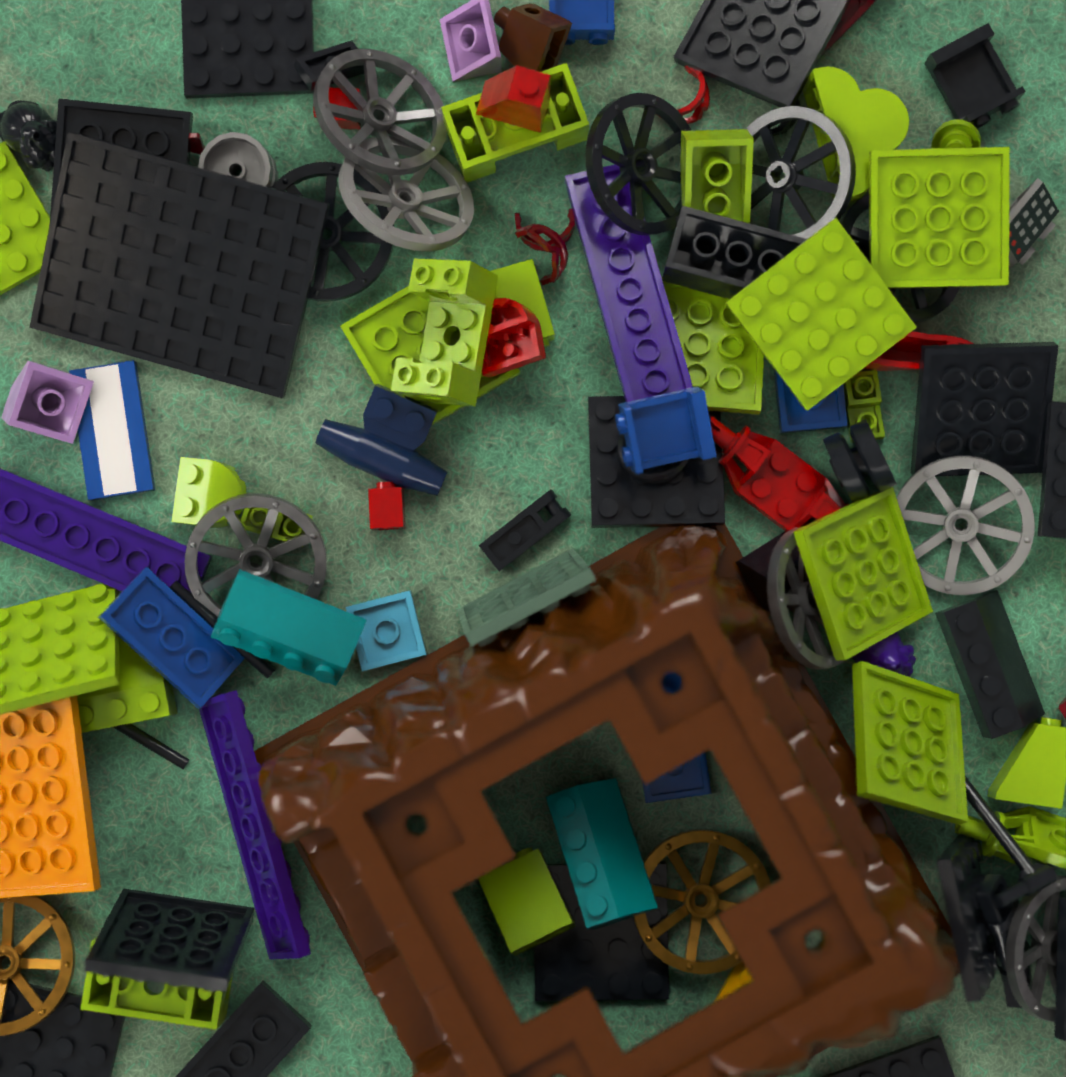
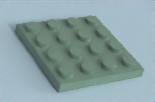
M572 548L458 608L457 612L464 634L471 646L477 643L479 646L487 645L497 639V633L505 628L517 629L529 621L528 616L539 610L541 613L549 612L560 605V599L570 594L576 597L587 592L591 588L590 583L596 581V578L591 568Z

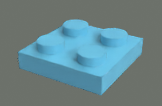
M410 590L346 607L347 612L366 619L364 629L356 645L362 671L427 655Z

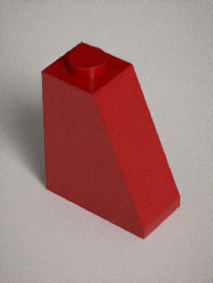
M516 65L486 80L476 115L541 133L550 102L551 75Z

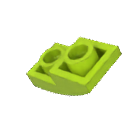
M877 370L858 372L844 383L849 431L850 426L866 419L875 439H883L885 433L880 409L882 397ZM850 435V442H851V443H854V441H853V439H852V437H851V435Z
M259 507L243 508L240 521L245 530L260 534L268 509ZM279 512L270 538L285 542L305 532L295 521Z

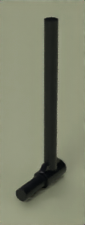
M965 776L968 802L1021 870L1016 884L994 895L995 904L999 908H1003L1023 896H1030L1056 882L1057 875L1054 869L1049 865L1033 864Z

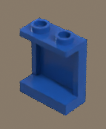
M549 0L550 12L572 22L565 45L574 44L575 40H588L592 45H604L608 43V40H614V0Z
M698 386L618 404L620 413L615 414L616 426L619 434H624L626 447H622L623 461L625 466L631 467V470L636 475L642 474L643 469L696 457H700L703 460L717 457L705 391Z

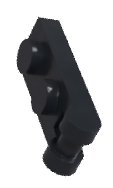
M552 489L479 545L499 572L572 515L566 507L562 508L555 500L557 495ZM543 508H546L552 516L547 522H544L538 514Z

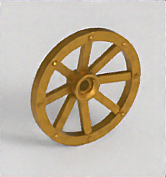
M689 830L662 841L644 859L649 879L659 862L665 856H668L687 889L682 891L651 885L656 897L682 901L683 905L651 929L646 913L634 916V922L642 940L660 960L673 968L687 973L713 974L740 964L743 960L715 914L717 909L724 911L736 903L719 899L718 895L751 875H754L758 891L770 885V879L763 864L745 844L717 831ZM692 843H709L699 881L696 883L676 849ZM720 845L734 851L746 862L747 865L709 886ZM699 894H704V903L696 905L695 897ZM691 914L684 958L666 949L657 938ZM702 918H706L728 954L710 960H696Z
M37 896L0 898V903H4L2 943L0 946V1036L26 1031L45 1020L62 1002L74 975L76 955L70 929L61 914L48 902ZM15 903H19L38 911L45 918L21 942L13 947ZM53 927L59 940L61 959L23 958L22 955ZM5 957H9L11 961L7 969L2 967V960ZM22 969L60 970L56 984L44 1002L22 975ZM9 979H11L34 1011L18 1020L1 1024Z

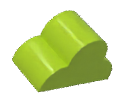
M819 67L812 69L808 81L803 88V94L807 108L819 111L833 119L845 132L852 146L856 164V178L853 194L846 209L848 210L869 189V152L871 150H897L907 135L909 115L904 103L892 92L880 88L860 91L856 81L847 72L836 67ZM812 123L818 148L832 141L822 128ZM835 152L822 159L828 182L839 184L840 164L838 154Z

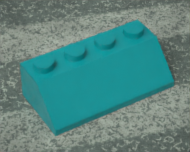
M239 569L221 607L210 637L221 641L225 645L250 652L258 658L268 659L285 666L289 670L299 671L316 678L320 682L336 686L347 669L364 629L366 619Z
M617 779L577 785L546 796L586 928L596 930L658 909L659 907Z

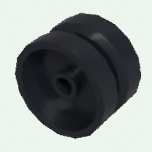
M866 419L850 426L849 433L856 446L852 449L849 448L844 436L838 432L823 439L831 458L829 459L831 467L841 487H845L852 503L870 496V490L864 479L868 475H870L876 489L881 492L897 485Z

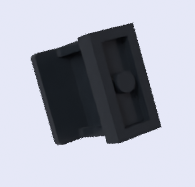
M989 23L932 52L924 63L954 118L970 122L977 129L990 122V115L1000 110L1001 114L1004 115L1020 105L1018 100L1026 93L1023 86L1016 89L990 43L991 38L995 34Z

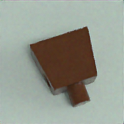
M532 3L517 6L511 10L507 7H502L494 17V23L504 30L499 43V50L514 66L518 65L541 72L558 65L572 22Z

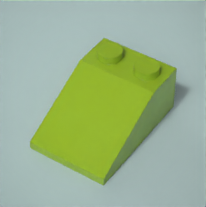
M747 129L681 131L680 169L683 206L750 224L754 138Z

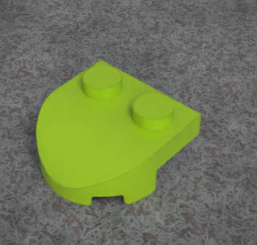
M180 457L171 522L196 525L215 505L231 497L247 494L245 482L239 478L235 468L231 465L209 459ZM243 509L236 510L235 513L239 515ZM225 516L216 521L211 528L227 526L228 521Z

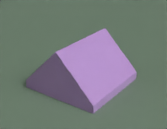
M471 0L440 19L453 82L502 72L501 55L489 0Z

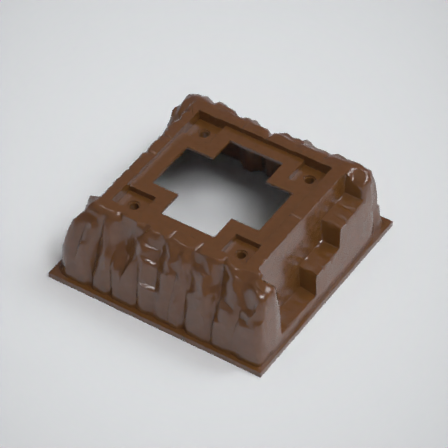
M693 524L658 527L591 564L589 567L596 581L590 583L591 588L587 592L576 597L570 594L560 599V605L549 612L541 613L539 610L528 616L529 621L517 629L505 628L497 633V639L487 645L479 646L477 643L471 646L466 636L463 635L254 751L256 760L261 765L258 783L262 791L261 798L274 833L284 842H293L364 972L363 975L372 993L377 997L389 1024H392L397 1039L411 1059L412 1077H553L555 1075L564 1077H777L779 1075H786L789 1077L804 1072L813 1056L829 1047L843 1050L866 1047L872 1040L894 1038L899 1031L902 1013L917 1010L938 1001L947 1000L950 993L955 989L954 978L960 974L951 927L881 802L857 796L856 757L805 666L797 662L784 647L771 619V614L762 607L735 563L743 558V555L725 524L714 526ZM669 672L677 673L681 679L679 689L673 693H667L662 687V678ZM607 720L611 721L645 784L710 749L781 876V879L717 914L753 980L624 1053L588 987L522 1023L451 893L516 857L481 790ZM413 814L422 815L427 821V829L421 833L411 831L407 824L408 817ZM815 930L821 931L822 940L820 944L816 947H807L805 945L807 934Z

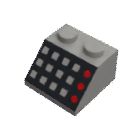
M1038 178L1009 207V269L1018 262L1023 265L1035 252L1032 245L1037 238L1045 239L1056 226L1052 220L1059 213V210L1044 183Z

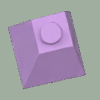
M28 360L11 386L1 418L10 426L73 444L94 381Z

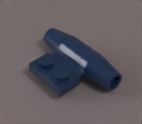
M379 384L375 385L364 411V428L325 419L315 442L348 465L387 482H393L399 487L438 496L447 475L446 470L415 451L426 440L438 410L412 398L395 393L391 389Z

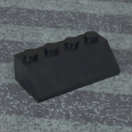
M682 205L662 281L730 299L807 239Z
M998 590L935 613L982 737L997 738L1021 729L1045 714Z

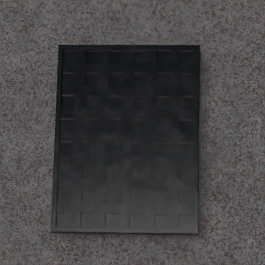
M68 132L29 328L271 396L284 398L330 204L86 135Z

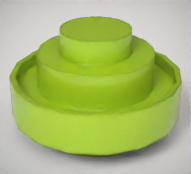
M953 119L943 123L936 129L932 137L931 149L980 148L981 137L978 129L972 123Z

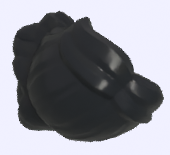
M23 100L12 102L7 110L0 113V138L11 149L23 156V161L28 168H42L49 172L54 167L57 120H52L50 115L35 102Z

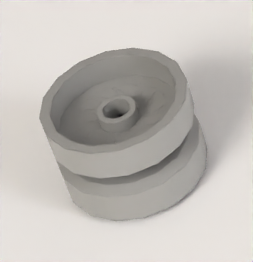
M230 132L218 135L207 143L200 155L198 167L269 187H272L279 177L276 162L259 141L247 134ZM240 169L242 173L239 176L234 175L236 170Z

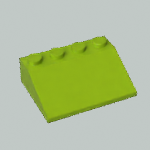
M120 637L119 685L77 695L82 733L178 714L173 686Z

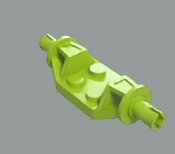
M1031 806L1004 814L999 811L994 812L1006 829L1016 828L1014 835L1011 836L1028 857L1034 858L1043 864H1052L1066 869V818ZM968 816V822L959 825L955 824V833L982 841L981 847L984 856L991 857L994 855L1015 864L983 820Z

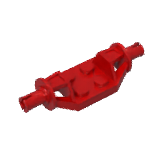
M713 415L710 417L714 443L723 449L719 463L724 466L734 493L784 531L788 532L789 530L806 526L811 523L808 521L811 517L818 520L849 505V503H844L826 477L776 439L751 432V428L745 426L740 432L734 433L718 421ZM733 455L747 467L745 473L734 461Z

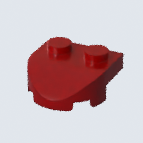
M509 298L494 299L482 367V375L488 378L546 358L542 330L538 318L529 308Z

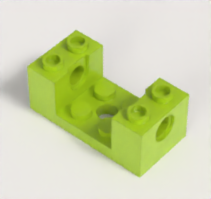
M567 63L541 71L551 75L550 102L541 133L476 115L481 93L441 107L447 134L465 182L468 183L496 173V161L554 141L558 151L587 140L589 122Z
M414 258L408 292L430 301L420 360L396 358L391 391L420 402L476 407L498 275L472 261ZM459 329L460 339L455 345H451V335Z
M96 938L91 940L90 949L92 948ZM86 972L80 1010L217 1030L227 1017L233 975L226 992H211L203 988L189 986L175 987L164 983L163 991L155 993L149 990L147 981L140 982L132 978L118 976L104 977L97 973Z

